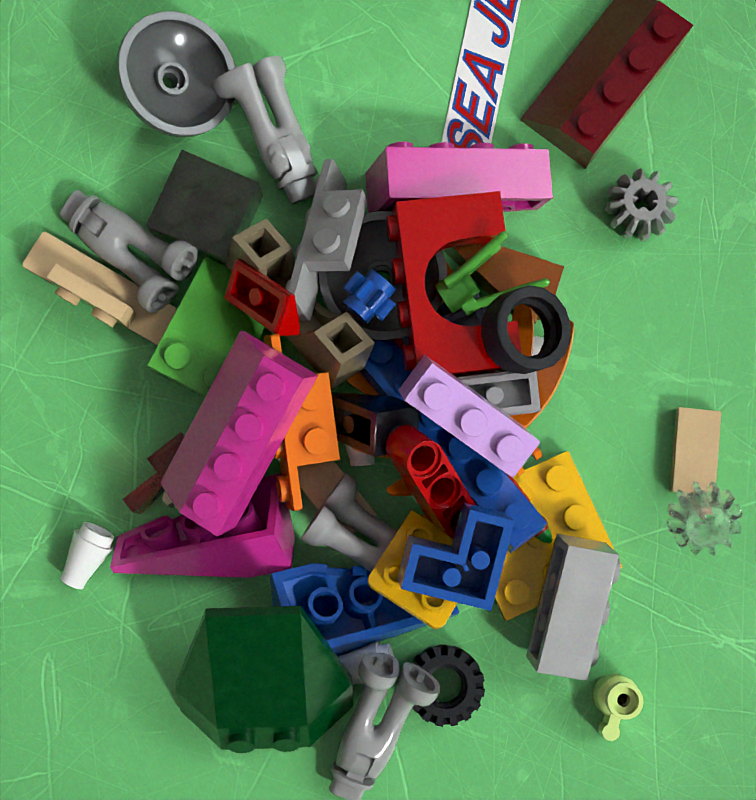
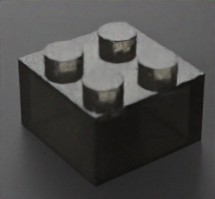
M181 150L146 226L153 235L166 243L172 244L178 240L186 241L196 247L198 257L204 259L207 256L227 267L232 237L250 227L263 198L260 184L257 181Z

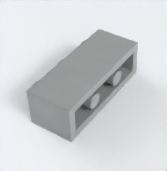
M556 534L526 654L527 659L536 672L587 681L591 666L593 667L597 663L599 656V644L597 642L601 625H605L609 618L610 604L608 597L612 584H615L619 578L621 568L620 560L618 559L619 554L606 542Z

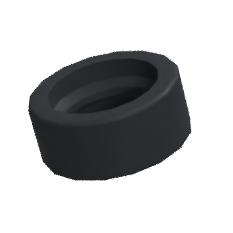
M528 285L499 295L487 306L482 318L481 338L485 350L497 366L509 373L527 374L554 366L565 355L570 343L571 323L566 308L556 295L542 287ZM524 304L530 307L541 320L544 329V343L537 355H523L518 352L510 340L507 323L509 313L514 306Z

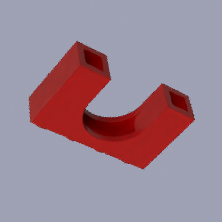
M493 191L396 202L392 209V215L386 216V229L389 242L396 241L398 258L391 260L394 284H401L403 301L397 302V316L400 328L407 327L409 345L402 346L405 371H413L424 355L454 376L504 370L497 366L487 354L481 338V325L462 326L444 319L430 304L425 290L426 269L429 261L436 254L452 247L486 244L500 232L506 231L501 192ZM518 321L508 322L507 331L510 340L518 352L522 353Z

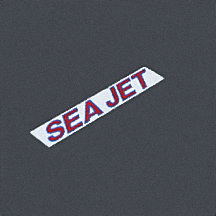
M521 0L471 1L441 142L452 143L454 148H469L474 144L492 142Z

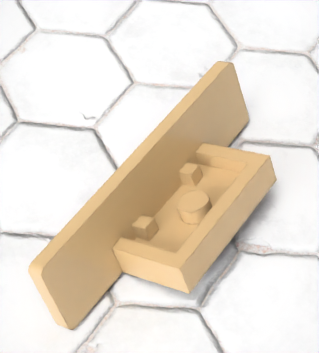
M47 232L41 233L23 262L24 268L56 286L57 289L54 294L74 306H77L82 301L93 308L90 315L112 328L117 322L157 346L177 310L176 307L167 303L163 309L156 313L147 312L137 301L138 285Z

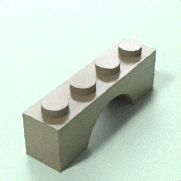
M267 218L232 237L226 264L231 272L235 260L241 259L283 288H286V284L291 279L295 266L293 248ZM315 301L311 320L301 321L299 319V335L286 336L317 373L329 372L331 390L364 369L375 344L347 311L342 314H336L325 309L317 301Z

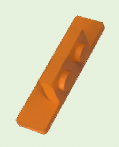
M279 334L263 337L265 344L282 353ZM329 372L316 373L318 375L274 456V459H280L282 476H276L278 499L280 502H285L286 507L292 511L303 509L297 466L340 460Z

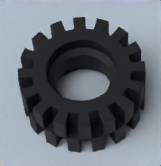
M439 644V646L426 648L424 652L418 654L413 659V664L420 666L430 674L440 668H450L459 674L462 683L460 693L451 701L441 702L435 700L429 706L414 705L413 710L421 716V719L426 722L435 723V726L443 727V725L449 724L450 726H456L458 722L462 720L466 722L470 719L471 714L475 710L478 711L481 706V698L484 697L485 693L483 685L485 680L479 668L480 666L467 652L456 646Z

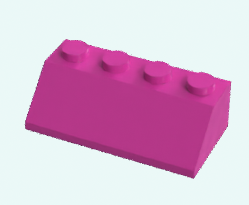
M240 331L160 482L179 513L216 536L235 528L318 375L245 331Z

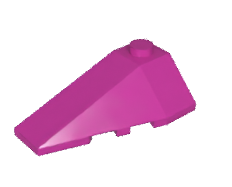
M282 474L263 477L237 526L219 536L214 535L184 515L174 519L162 516L117 536L110 565L113 573L252 578L291 569L295 536L290 509L286 507L285 502L279 501L276 490V476H282Z

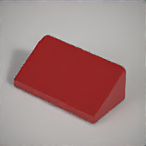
M236 259L224 299L274 334H279V336L299 335L300 324L295 295L243 260Z

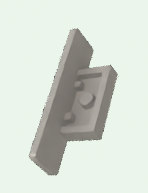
M334 159L324 160L321 174L316 178L315 195L311 209L306 213V227L301 244L296 248L294 270L285 288L295 295L298 317L301 321L311 320L320 287L319 271H350L368 202L362 189L346 190V180Z

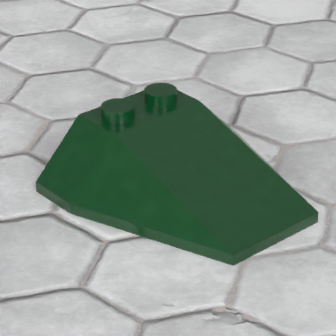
M301 606L206 608L177 678L175 688L181 712L221 750H230L235 753H249L254 749L274 748L281 752H291L298 748L311 747L353 707L351 674Z

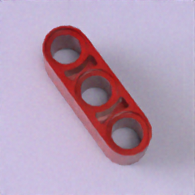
M411 425L400 426L388 437L386 442L387 455L425 516L453 540L463 502L473 505L475 503L443 449L416 427Z

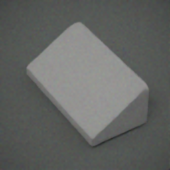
M500 370L455 376L509 416L541 412L536 371L527 374H517Z

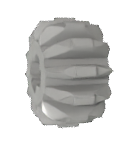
M641 168L636 169L632 178L622 174L617 180L618 186L610 187L607 196L612 201L605 206V212L617 215L610 223L611 228H618L622 224L626 227L623 232L624 238L629 239L636 230L641 242L646 241L650 237V232L660 236L666 230L664 224H671L674 221L676 215L670 209L677 205L678 198L666 195L672 188V182H665L662 185L657 183L659 179L658 171H654L646 179ZM645 201L648 205V208L641 207L637 209L634 203Z

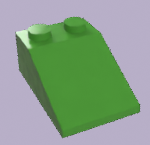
M205 256L146 367L203 398L206 397L239 332L245 331L259 340L265 328L224 299L232 272L229 268Z

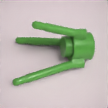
M502 231L459 269L436 283L435 287L453 314L462 308L466 315L469 316L476 310L488 306L501 294L528 285L544 288L549 285L550 281L547 278H543L482 298L475 299L473 297L480 290L470 275L501 249V243L508 238V233Z

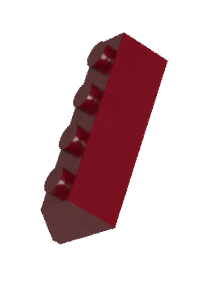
M613 0L520 121L586 169L683 44L693 24L659 0Z

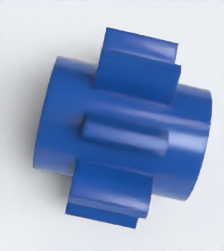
M372 269L365 277L356 271L343 286V289L349 294L343 301V304L366 324L374 316L382 322L396 305L389 299L396 289L384 277Z

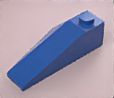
M311 563L271 573L270 575L272 605L301 606L337 656L376 641L381 642L427 626V624L370 588L367 579L371 572L364 567L353 566L351 569L327 567V564ZM457 605L451 613L450 617L459 614Z

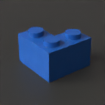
M463 502L452 546L408 535L397 575L400 588L492 611L515 520L507 513Z

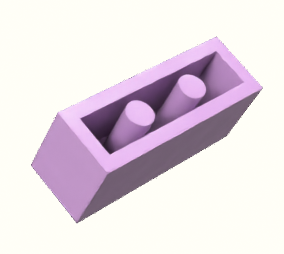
M426 355L422 357L398 390L407 403L512 478H514L540 443L527 428Z

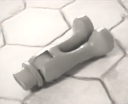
M270 56L259 60L253 66L251 63L238 66L216 78L212 85L220 98H236L242 106L264 165L274 180L281 179L277 184L278 190L284 189L290 204L294 205L314 197V177L318 173L313 165L310 154L311 147L294 114L285 87L286 64L283 57ZM259 88H261L272 110L276 127L269 118Z
M76 190L71 194L60 211V217L69 223L71 232L77 234L84 244L96 255L119 269L139 286L137 301L149 313H156L163 309L167 303H170L178 294L179 286L134 256L128 250V245L131 244L144 252L176 280H186L194 269L198 252L195 246L183 240L175 241L172 244L166 243L147 231L125 212L103 202L95 195L88 197L82 191Z
M345 473L322 504L319 512L310 522L301 539L312 546L325 545L331 547L372 572L398 529L373 516L355 499L357 482L353 477ZM337 520L372 540L377 547L369 545L356 537L343 525L339 524Z
M376 652L364 654L358 666V675L364 682V686L355 711L343 732L336 760L331 767L333 775L329 786L331 793L348 800H361L365 790L373 788L375 779L382 773L390 760L403 725L413 706H429L437 699L441 688L439 682L420 666L406 662L399 675V663L395 657ZM398 677L394 693L384 717L378 725H374L373 722L378 708L388 689L393 686Z

